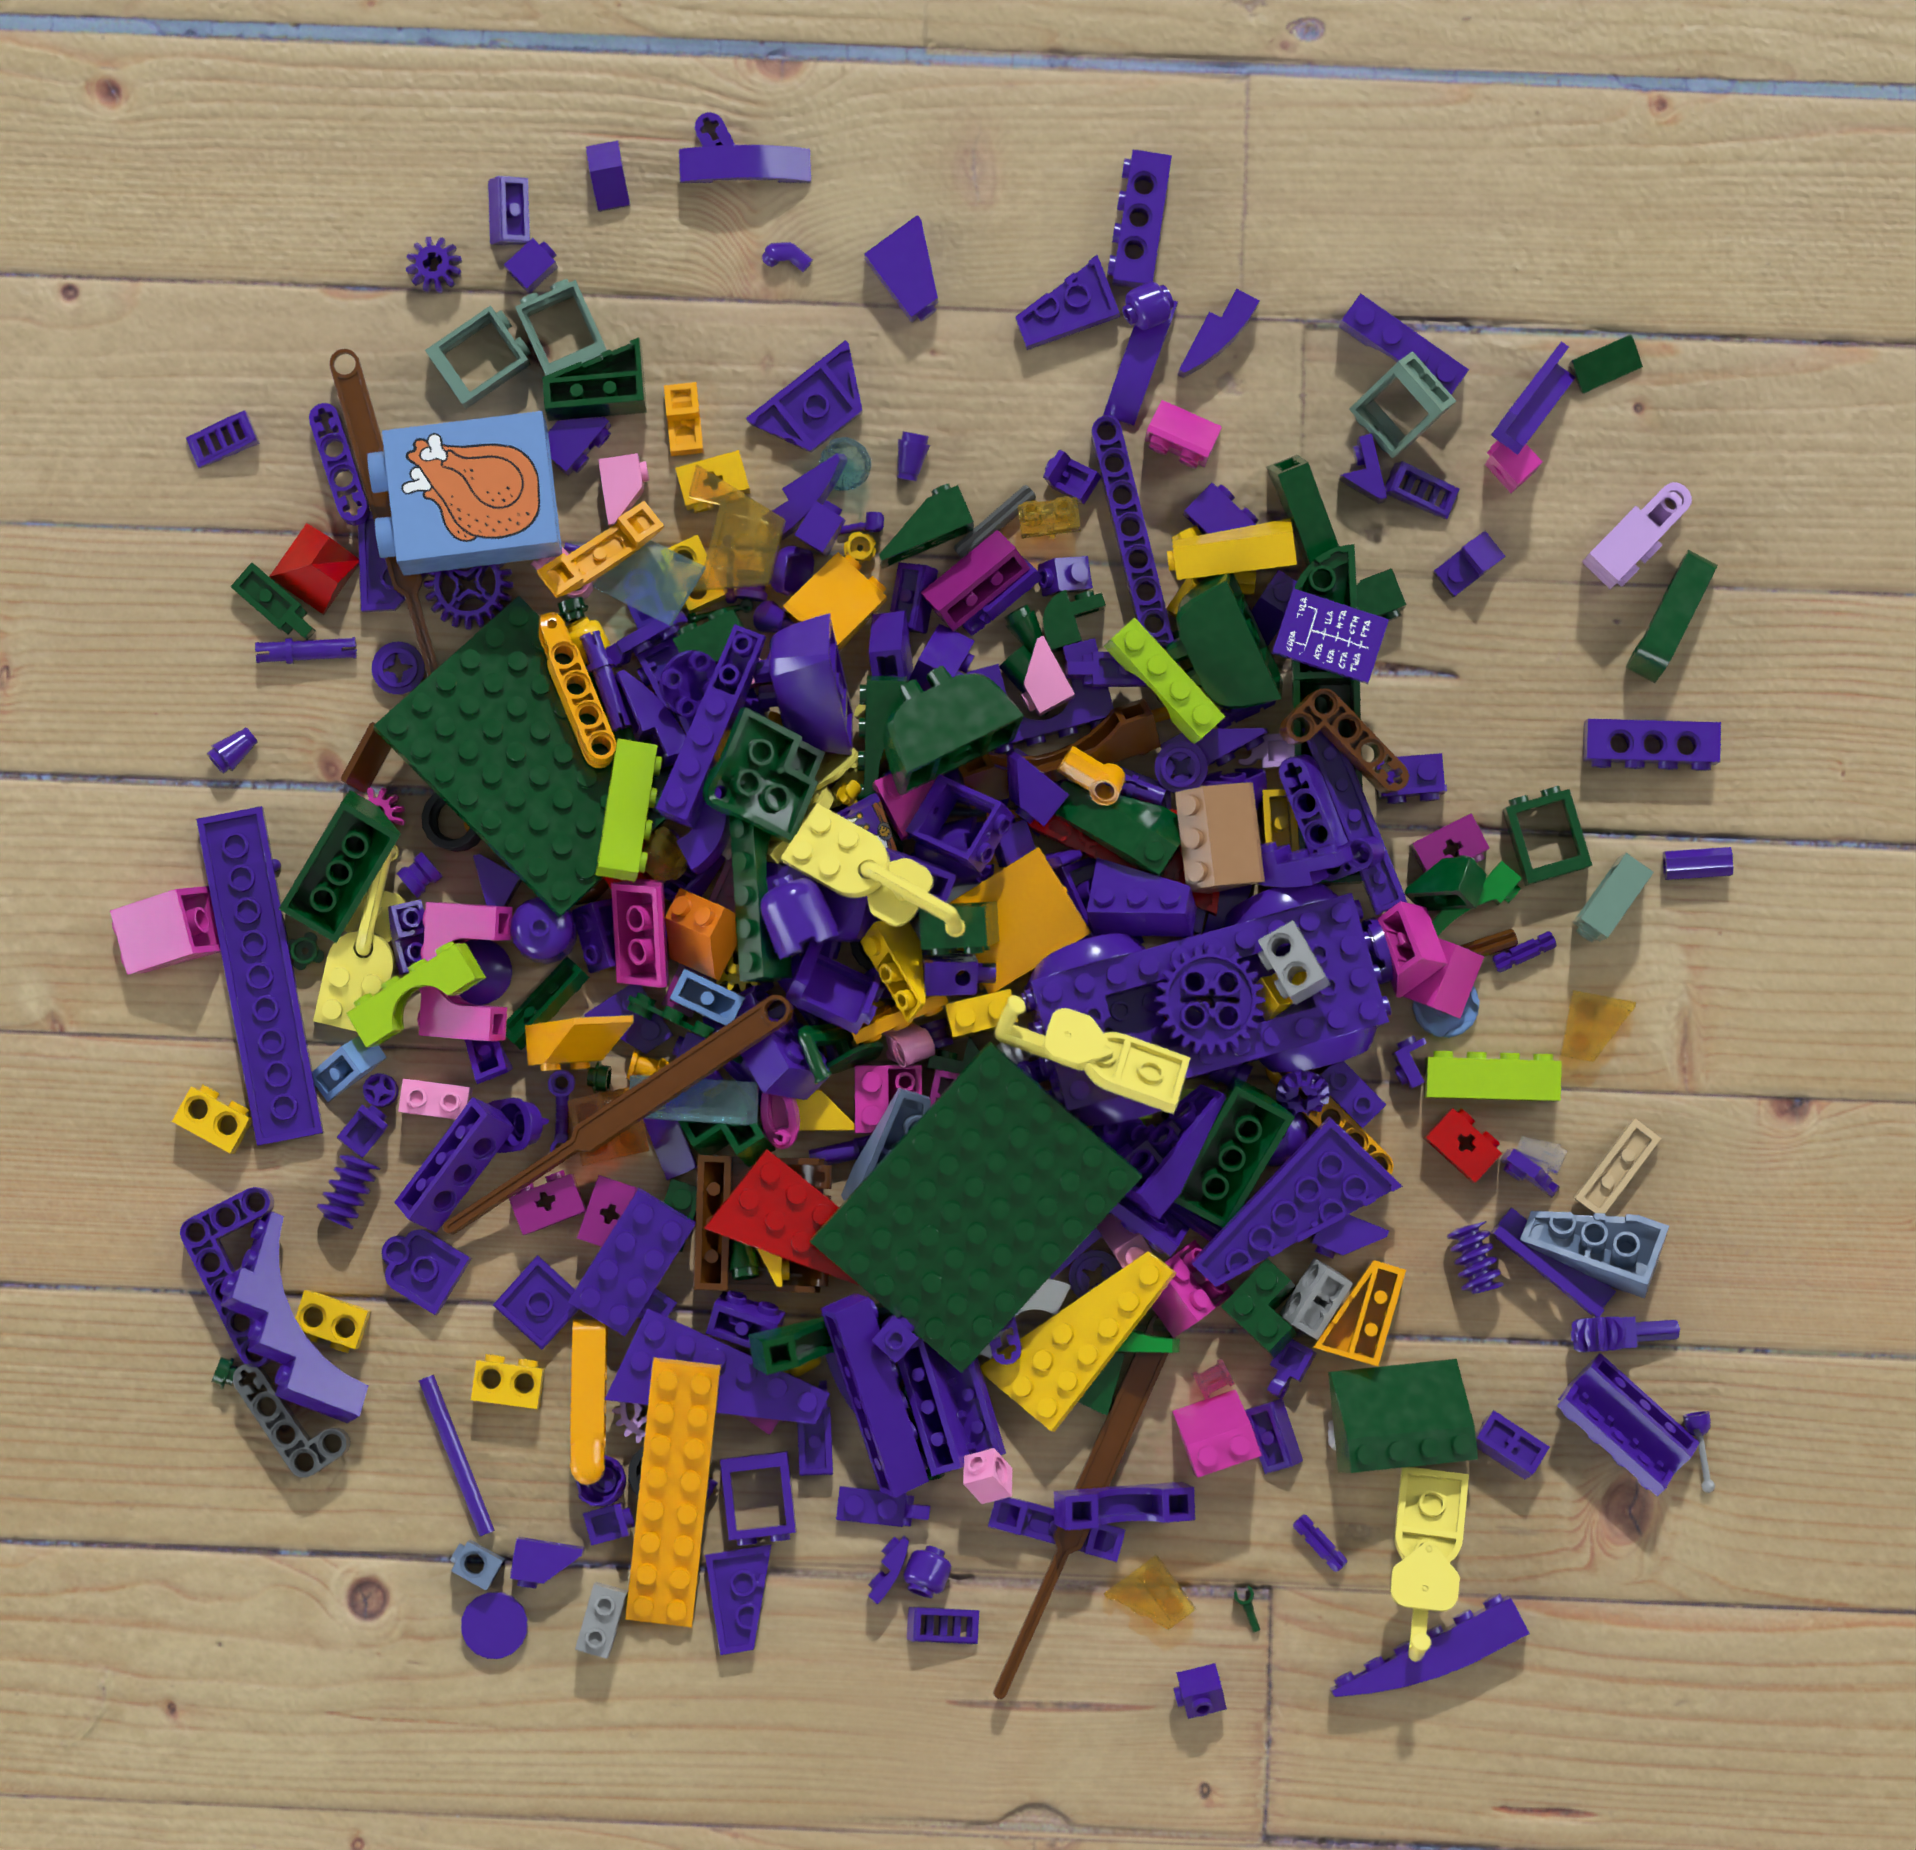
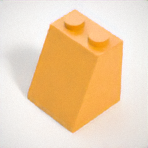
M837 552L783 605V609L794 623L830 613L840 652L872 618V614L876 613L887 601V596L884 594L886 587L874 576H871L868 580L859 571L862 568L860 563L850 554L843 557Z

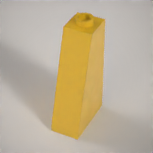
M1291 518L1173 540V550L1167 551L1169 571L1176 570L1177 580L1297 565Z

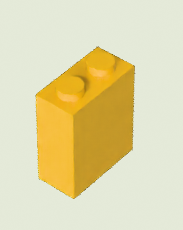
M1011 989L945 1004L953 1040L994 1031L1009 997L1012 996ZM1018 1017L1016 1018L1014 1025H1018Z

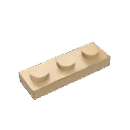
M1633 1118L1573 1198L1592 1213L1605 1214L1662 1138Z

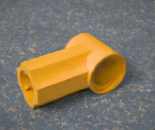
M1074 746L1066 753L1057 769V772L1090 791L1092 800L1102 806H1109L1117 801L1126 780L1123 769L1113 763L1102 764Z

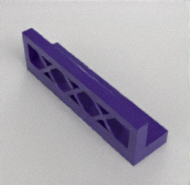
M1562 341L1491 434V436L1517 455L1576 378L1557 364L1569 348Z
M1510 1207L1490 1234L1594 1318L1600 1317L1605 1311L1603 1309L1616 1291L1609 1285L1522 1244L1520 1239L1527 1219Z

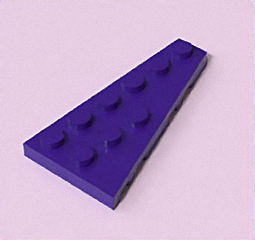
M1328 1117L1190 1263L1217 1287L1249 1270L1253 1265L1264 1259L1275 1256L1290 1245L1314 1235L1345 1218L1346 1215L1363 1206L1366 1207L1381 1196L1403 1186L1332 1118Z
M647 1308L604 1400L648 1405L654 1358L721 1365L716 1413L816 1424L830 1393L784 1371L767 1375L754 1368L752 1356Z

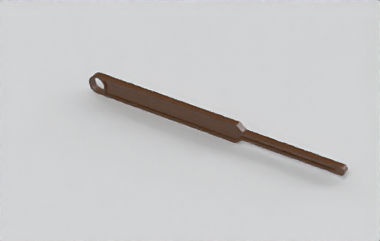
M340 349L333 353L329 365L375 522V518L391 516L389 491L372 492L368 469V453L384 451L383 440L360 360L352 350ZM348 354L354 358L356 364L351 373L343 375L336 371L334 364L339 356ZM396 556L387 557L385 561L393 588L406 599L426 672L429 676L439 666L418 596L423 584L421 573L403 575Z
M772 995L574 1126L570 1140L446 1221L443 1225L444 1232L451 1235L456 1234L579 1151L593 1153L786 1025L793 1015L792 1004L789 1000L779 995ZM775 1001H782L786 1006V1013L779 1021H772L768 1017V1008Z
M1157 1314L1151 1317L1144 1333L1155 1336L1152 1327L1154 1321L1159 1318ZM1134 1353L1073 1490L1110 1486L1169 1353ZM1059 1526L1056 1527L1053 1534L1056 1551L994 1687L993 1695L997 1699L1006 1697L1069 1554L1082 1548L1090 1528L1065 1530Z

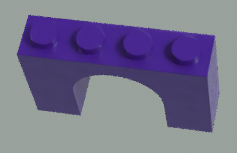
M1095 638L1066 645L1062 648L1066 664L1068 661H1083V655L1099 652ZM999 664L966 672V674H982L990 678L1006 694ZM1070 679L1075 696L1061 713L1046 720H1033L1023 716L1015 739L994 750V753L1006 754L1010 748L1014 750L1013 745L1026 742L1027 747L1045 743L1046 736L1057 733L1059 738L1078 734L1077 728L1090 725L1091 730H1093L1114 708L1109 688L1083 685V679Z

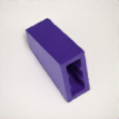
M916 215L864 253L867 264L911 323L916 319L922 322L936 312L934 306L938 304V295L922 220Z

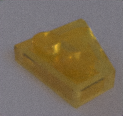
M1157 1554L1104 1592L1106 1598L1115 1600L1131 1608V1611L1152 1619L1154 1623L1167 1630L1196 1610L1194 1604Z

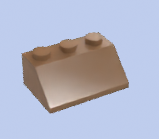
M1253 783L1202 786L1175 792L1186 885L1190 886L1191 891L1210 894L1265 882Z

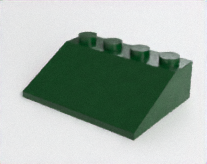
M1457 1359L1328 1372L1338 1473H1358L1478 1460L1475 1425Z

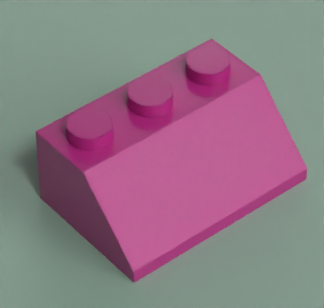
M636 879L635 882L611 883L617 983L667 987L669 974L664 880Z

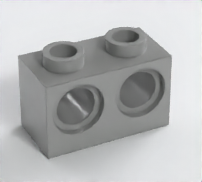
M1293 920L1258 940L1263 949L1258 955L1266 969L1270 970L1273 968L1279 977L1274 983L1283 999L1290 997L1296 1005L1331 985L1300 929ZM1285 943L1291 944V950L1286 956H1276V950L1280 945ZM1296 973H1307L1304 983L1301 985L1292 984V978Z
M1313 1258L1279 1315L1291 1325L1318 1340L1353 1283L1338 1271Z
M599 1582L594 1583L575 1650L608 1659L627 1598V1590Z

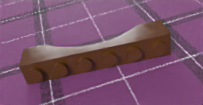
M1145 698L1113 708L1105 719L1089 734L1071 745L1041 755L1022 757L1056 783L1067 778L1057 772V769L1072 746L1102 764H1116L1120 760L1135 755L1147 754L1151 750L1160 748L1161 744L1153 713ZM990 752L957 768L962 785L998 801L1009 798L1006 755ZM970 805L972 810L976 809V807Z

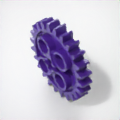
M1212 945L1206 947L1205 954H1202L1200 948L1196 946L1193 948L1192 958L1187 952H1182L1180 954L1182 964L1173 959L1169 964L1174 971L1164 970L1161 973L1167 980V983L1156 984V988L1164 992L1163 995L1154 998V1002L1161 1003L1164 1008L1156 1012V1015L1166 1016L1167 1018L1161 1025V1028L1171 1026L1174 1030L1169 1038L1172 1040L1180 1035L1182 1037L1180 1047L1184 1048L1191 1042L1193 1043V1053L1195 1054L1199 1052L1202 1046H1205L1207 1055L1213 1053L1214 1046H1217L1219 1052L1223 1054L1226 1052L1227 1042L1234 1049L1239 1047L1237 1036L1245 1041L1248 1040L1250 1036L1246 1028L1253 1030L1258 1028L1257 1023L1252 1018L1263 1016V1012L1255 1008L1257 1004L1265 1002V998L1258 997L1255 993L1263 988V984H1253L1252 982L1258 975V972L1248 974L1245 970L1250 962L1247 960L1242 964H1238V952H1235L1230 958L1226 957L1227 951L1224 946L1218 951V954H1214ZM1193 974L1200 979L1201 986L1199 991L1194 992L1187 989L1185 986V977L1187 975ZM1221 975H1228L1233 979L1234 989L1232 992H1225L1219 987L1218 981ZM1210 992L1212 998L1237 997L1239 1003L1217 1002L1209 1008L1207 1002L1182 1003L1180 997L1202 998ZM1187 1008H1195L1200 1013L1201 1020L1198 1025L1194 1026L1186 1021L1185 1011ZM1221 1009H1229L1234 1014V1022L1231 1026H1226L1220 1022L1218 1015Z

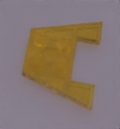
M696 464L689 498L720 506L704 568L672 560L664 593L672 594L770 585L786 520Z

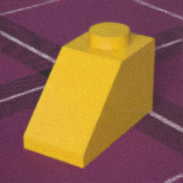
M816 1090L807 1100L796 1099L800 1114L799 1131H855V1124L821 1090Z

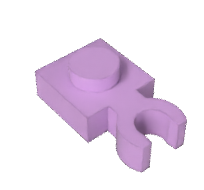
M1266 734L1263 736L1265 742L1252 749L1249 758L1239 759V764L1252 766L1258 760H1262L1263 769L1280 768L1281 763L1285 759L1294 757V745L1285 742L1280 734Z

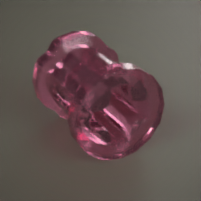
M1222 1358L1216 1360L1217 1364L1200 1373L1196 1371L1192 1373L1205 1400L1210 1398L1212 1392L1227 1384L1229 1386L1235 1385Z

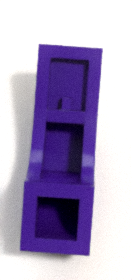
M716 787L714 793L720 799L722 792L720 788ZM705 802L695 828L686 836L676 841L691 870L698 875L710 868L725 850L730 839L729 815L711 808Z

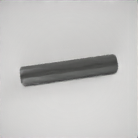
M1027 485L1021 487L954 546L955 552L960 558H963L996 530L1000 531L1035 501V493Z

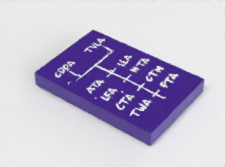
M1293 588L1272 653L1368 684L1389 619Z

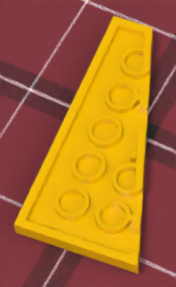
M1146 1252L1020 1338L1021 1354L1016 1362L1010 1365H1003L994 1358H991L980 1366L982 1374L1047 1429L1055 1432L1177 1273L1152 1252ZM1015 1344L1010 1345L999 1354H1004L1005 1359L1011 1358V1352L1016 1350Z

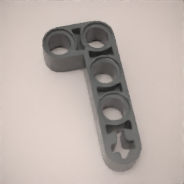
M244 1364L235 1370L233 1384L294 1475L301 1478L315 1475L349 1450L350 1437L341 1428L327 1429L311 1439L285 1399L275 1396L277 1387L261 1366L256 1367L252 1364ZM244 1372H255L257 1375L254 1379L255 1385L258 1389L266 1386L267 1391L258 1394L253 1399L251 1394L257 1391L252 1384L244 1385L243 1380L246 1378ZM265 1397L273 1398L277 1404V1409L271 1416L265 1415L260 1408L261 1401ZM283 1425H289L295 1431V1438L290 1444L284 1443L279 1437V1431ZM329 1434H336L341 1438L342 1446L338 1452H331L327 1449L325 1440ZM301 1453H308L313 1457L314 1466L310 1471H303L299 1468L298 1457Z

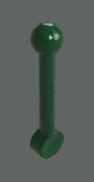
M744 599L738 605L725 608L727 611L733 609L735 612L742 610L745 613H749L753 609V602L749 599ZM717 610L700 614L688 613L686 615L687 624L694 622L697 624L699 620L708 619L707 616Z

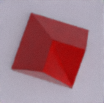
M306 523L269 577L324 615L358 567L359 558L326 534Z

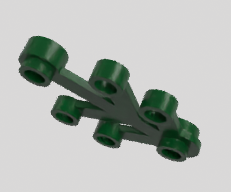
M639 992L636 998L629 995L627 999L630 1001L627 1007L628 1010L650 1021L655 1013L703 1038H708L715 1030L698 1020L694 1026L686 1023L688 1017L685 1014L667 1005L664 1011H661L654 1007L656 1003L654 999ZM739 1055L732 1061L741 1064L743 1057Z

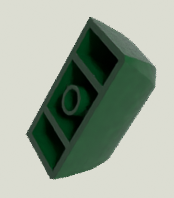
M1234 573L1207 577L1190 590L1179 602L1176 621L1180 637L1167 645L1168 654L1176 663L1186 658L1190 659L1193 667L1184 670V672L1199 688L1203 687L1205 693L1221 708H1246L1281 699L1283 678Z
M940 666L927 674L926 679L932 688L923 692L916 679L903 684L899 691L903 704L890 714L883 733L886 758L899 795H904L936 779L939 774L943 776L1012 742L1016 737L1024 715L996 683L982 674H963L952 678L945 667Z

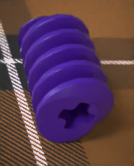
M340 1155L339 1159L346 1167L334 1168V1171L341 1178L340 1180L329 1179L328 1183L335 1191H324L322 1195L329 1201V1204H318L317 1208L323 1213L325 1218L353 1229V1225L347 1218L357 1219L359 1214L353 1206H364L365 1204L358 1194L370 1193L371 1190L364 1184V1181L375 1182L376 1177L370 1172V1169L380 1170L381 1168L353 1155Z
M1487 1221L1457 1228L1447 1235L1448 1239L1458 1240V1243L1450 1248L1451 1252L1462 1254V1256L1454 1261L1455 1265L1465 1266V1269L1457 1274L1458 1278L1469 1280V1282L1461 1287V1290L1472 1292V1294L1504 1286L1503 1282H1493V1279L1501 1274L1500 1270L1489 1268V1266L1497 1261L1495 1256H1486V1253L1492 1250L1494 1246L1491 1243L1482 1242L1490 1235V1231L1479 1230V1227Z

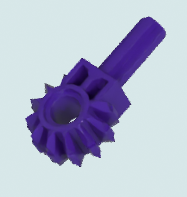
M1635 1316L1583 1318L1572 1322L1571 1341H1573L1574 1350L1578 1352L1638 1347L1637 1342L1676 1340L1679 1338L1680 1326L1676 1320L1636 1322Z

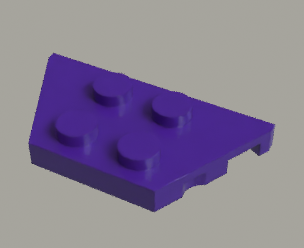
M845 340L746 417V421L750 425L810 453L863 413L849 343Z

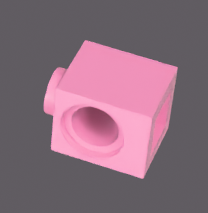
M995 1448L965 1455L963 1484L981 1504L1012 1497V1467Z

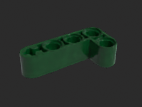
M1689 549L1687 550L1644 636L1634 649L1626 665L1627 669L1653 683L1657 682L1670 663L1716 571L1717 564Z

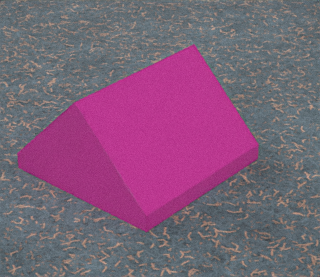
M1438 938L1448 964L1403 997L1460 1019L1484 956Z

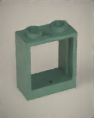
M568 279L561 280L550 286L551 291L540 296L538 293L529 294L520 300V305L515 306L545 375L580 361L584 363L601 356L602 352L607 351L576 280L569 282ZM574 297L594 344L549 363L529 316Z
M491 305L425 350L465 410L531 365L526 357L531 354L530 350L521 337L514 340L508 331L512 324L502 310L496 313ZM492 323L517 360L470 392L445 357V354Z
M1412 351L1399 360L1349 410L1355 415L1357 422L1366 428L1370 434L1372 433L1379 447L1393 459L1407 449L1456 400ZM1396 378L1402 382L1429 413L1406 436L1374 401Z
M1627 853L1620 856L1573 921L1578 926L1576 932L1590 942L1594 940L1600 942L1608 938L1654 872Z

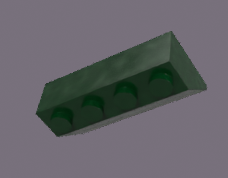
M349 790L287 893L279 910L337 943L401 835L379 806Z
M1234 1075L1223 1093L1226 1097L1181 1193L1174 1201L1178 1205L1222 1228L1241 1210L1295 1118L1293 1114L1265 1092Z

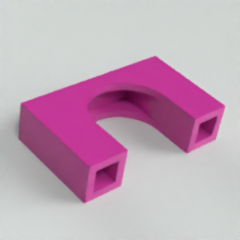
M426 902V910L423 913L425 929L421 958L426 959V961L431 960L437 956L435 951L439 947L451 941L454 944H461L472 939L511 940L510 926L513 907ZM424 986L419 989L421 993L420 1011L417 1016L419 1036L505 1041L507 1007L471 1004L460 997V995L448 996L433 986Z

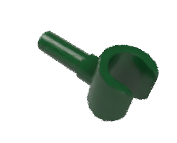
M1247 1585L1251 1595L1247 1601H1241L1235 1589L1234 1599L1236 1603L1243 1606L1252 1632L1261 1630L1252 1604L1254 1599L1253 1589Z

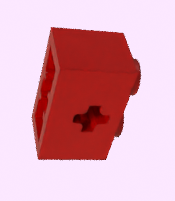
M1451 1108L1423 1139L1471 1183H1476L1502 1154L1497 1149L1500 1143L1489 1132L1485 1131L1481 1134L1472 1125L1476 1121L1465 1110L1460 1108L1457 1112L1454 1108ZM1459 1136L1462 1138L1470 1136L1472 1138L1469 1142L1472 1147L1471 1151L1468 1149L1460 1151L1458 1149L1460 1141L1457 1138Z

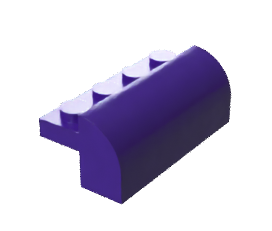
M922 1338L918 1339L898 1361L931 1475L935 1476L963 1468L965 1455L995 1448L1000 1455L1006 1454L978 1357L961 1373Z
M1601 1353L1574 1378L1558 1398L1559 1403L1557 1407L1562 1410L1564 1416L1580 1426L1594 1443L1601 1445L1612 1455L1618 1465L1625 1467L1637 1478L1642 1487L1650 1490L1657 1497L1667 1488L1673 1475L1693 1456L1700 1443Z

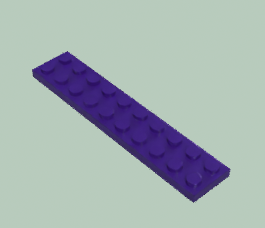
M260 806L196 819L257 1146L323 1134L324 1129L312 1073L313 1070L283 912L279 910L281 899L264 808Z

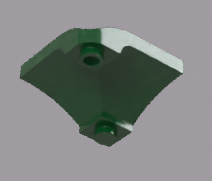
M746 707L740 708L721 757L707 776L703 786V798L711 808L725 815L740 818L787 843H791L800 828L818 784V781L814 779L825 752L802 741V736ZM716 787L721 789L722 795L720 799L715 796L714 791Z

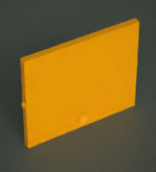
M1039 847L950 902L997 901L999 942L990 945V950H985L984 953H975L978 963L996 964V982L982 983L988 994L997 992L1031 971L1049 954L1075 943L1092 933L1069 897L1067 888L1061 884Z

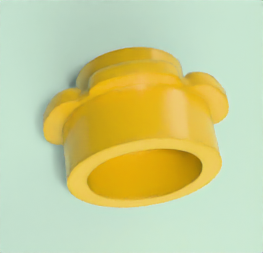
M854 532L849 535V540L844 543L845 555L850 554L860 564H863L866 560H872L876 554L874 538L870 534H863L862 532ZM858 545L863 546L862 551L857 550Z

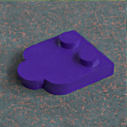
M421 1229L411 1231L406 1237L393 1236L382 1247V1258L388 1265L385 1271L387 1284L393 1290L434 1315L439 1314L472 1259L432 1233Z

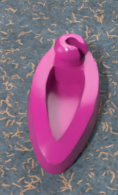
M762 1092L760 1103L761 1120L766 1136L774 1147L779 1149L789 1148L795 1142L799 1133L800 1114L795 1098Z

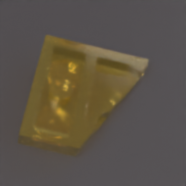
M1572 990L1560 1056L1594 1062L1628 1015L1635 1009L1636 1002Z

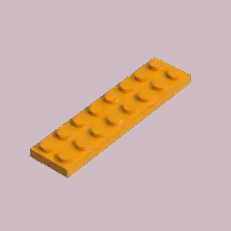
M662 1358L653 1359L625 1620L692 1627L721 1365Z

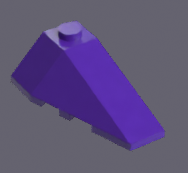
M1201 1084L1178 1102L1174 1113H1169V1117L1157 1127L1151 1124L1143 1130L1146 1135L1132 1147L1126 1144L1117 1151L1118 1154L1142 1174V1178L1123 1197L1138 1210L1159 1219L1162 1217L1184 1187L1226 1097L1223 1093Z

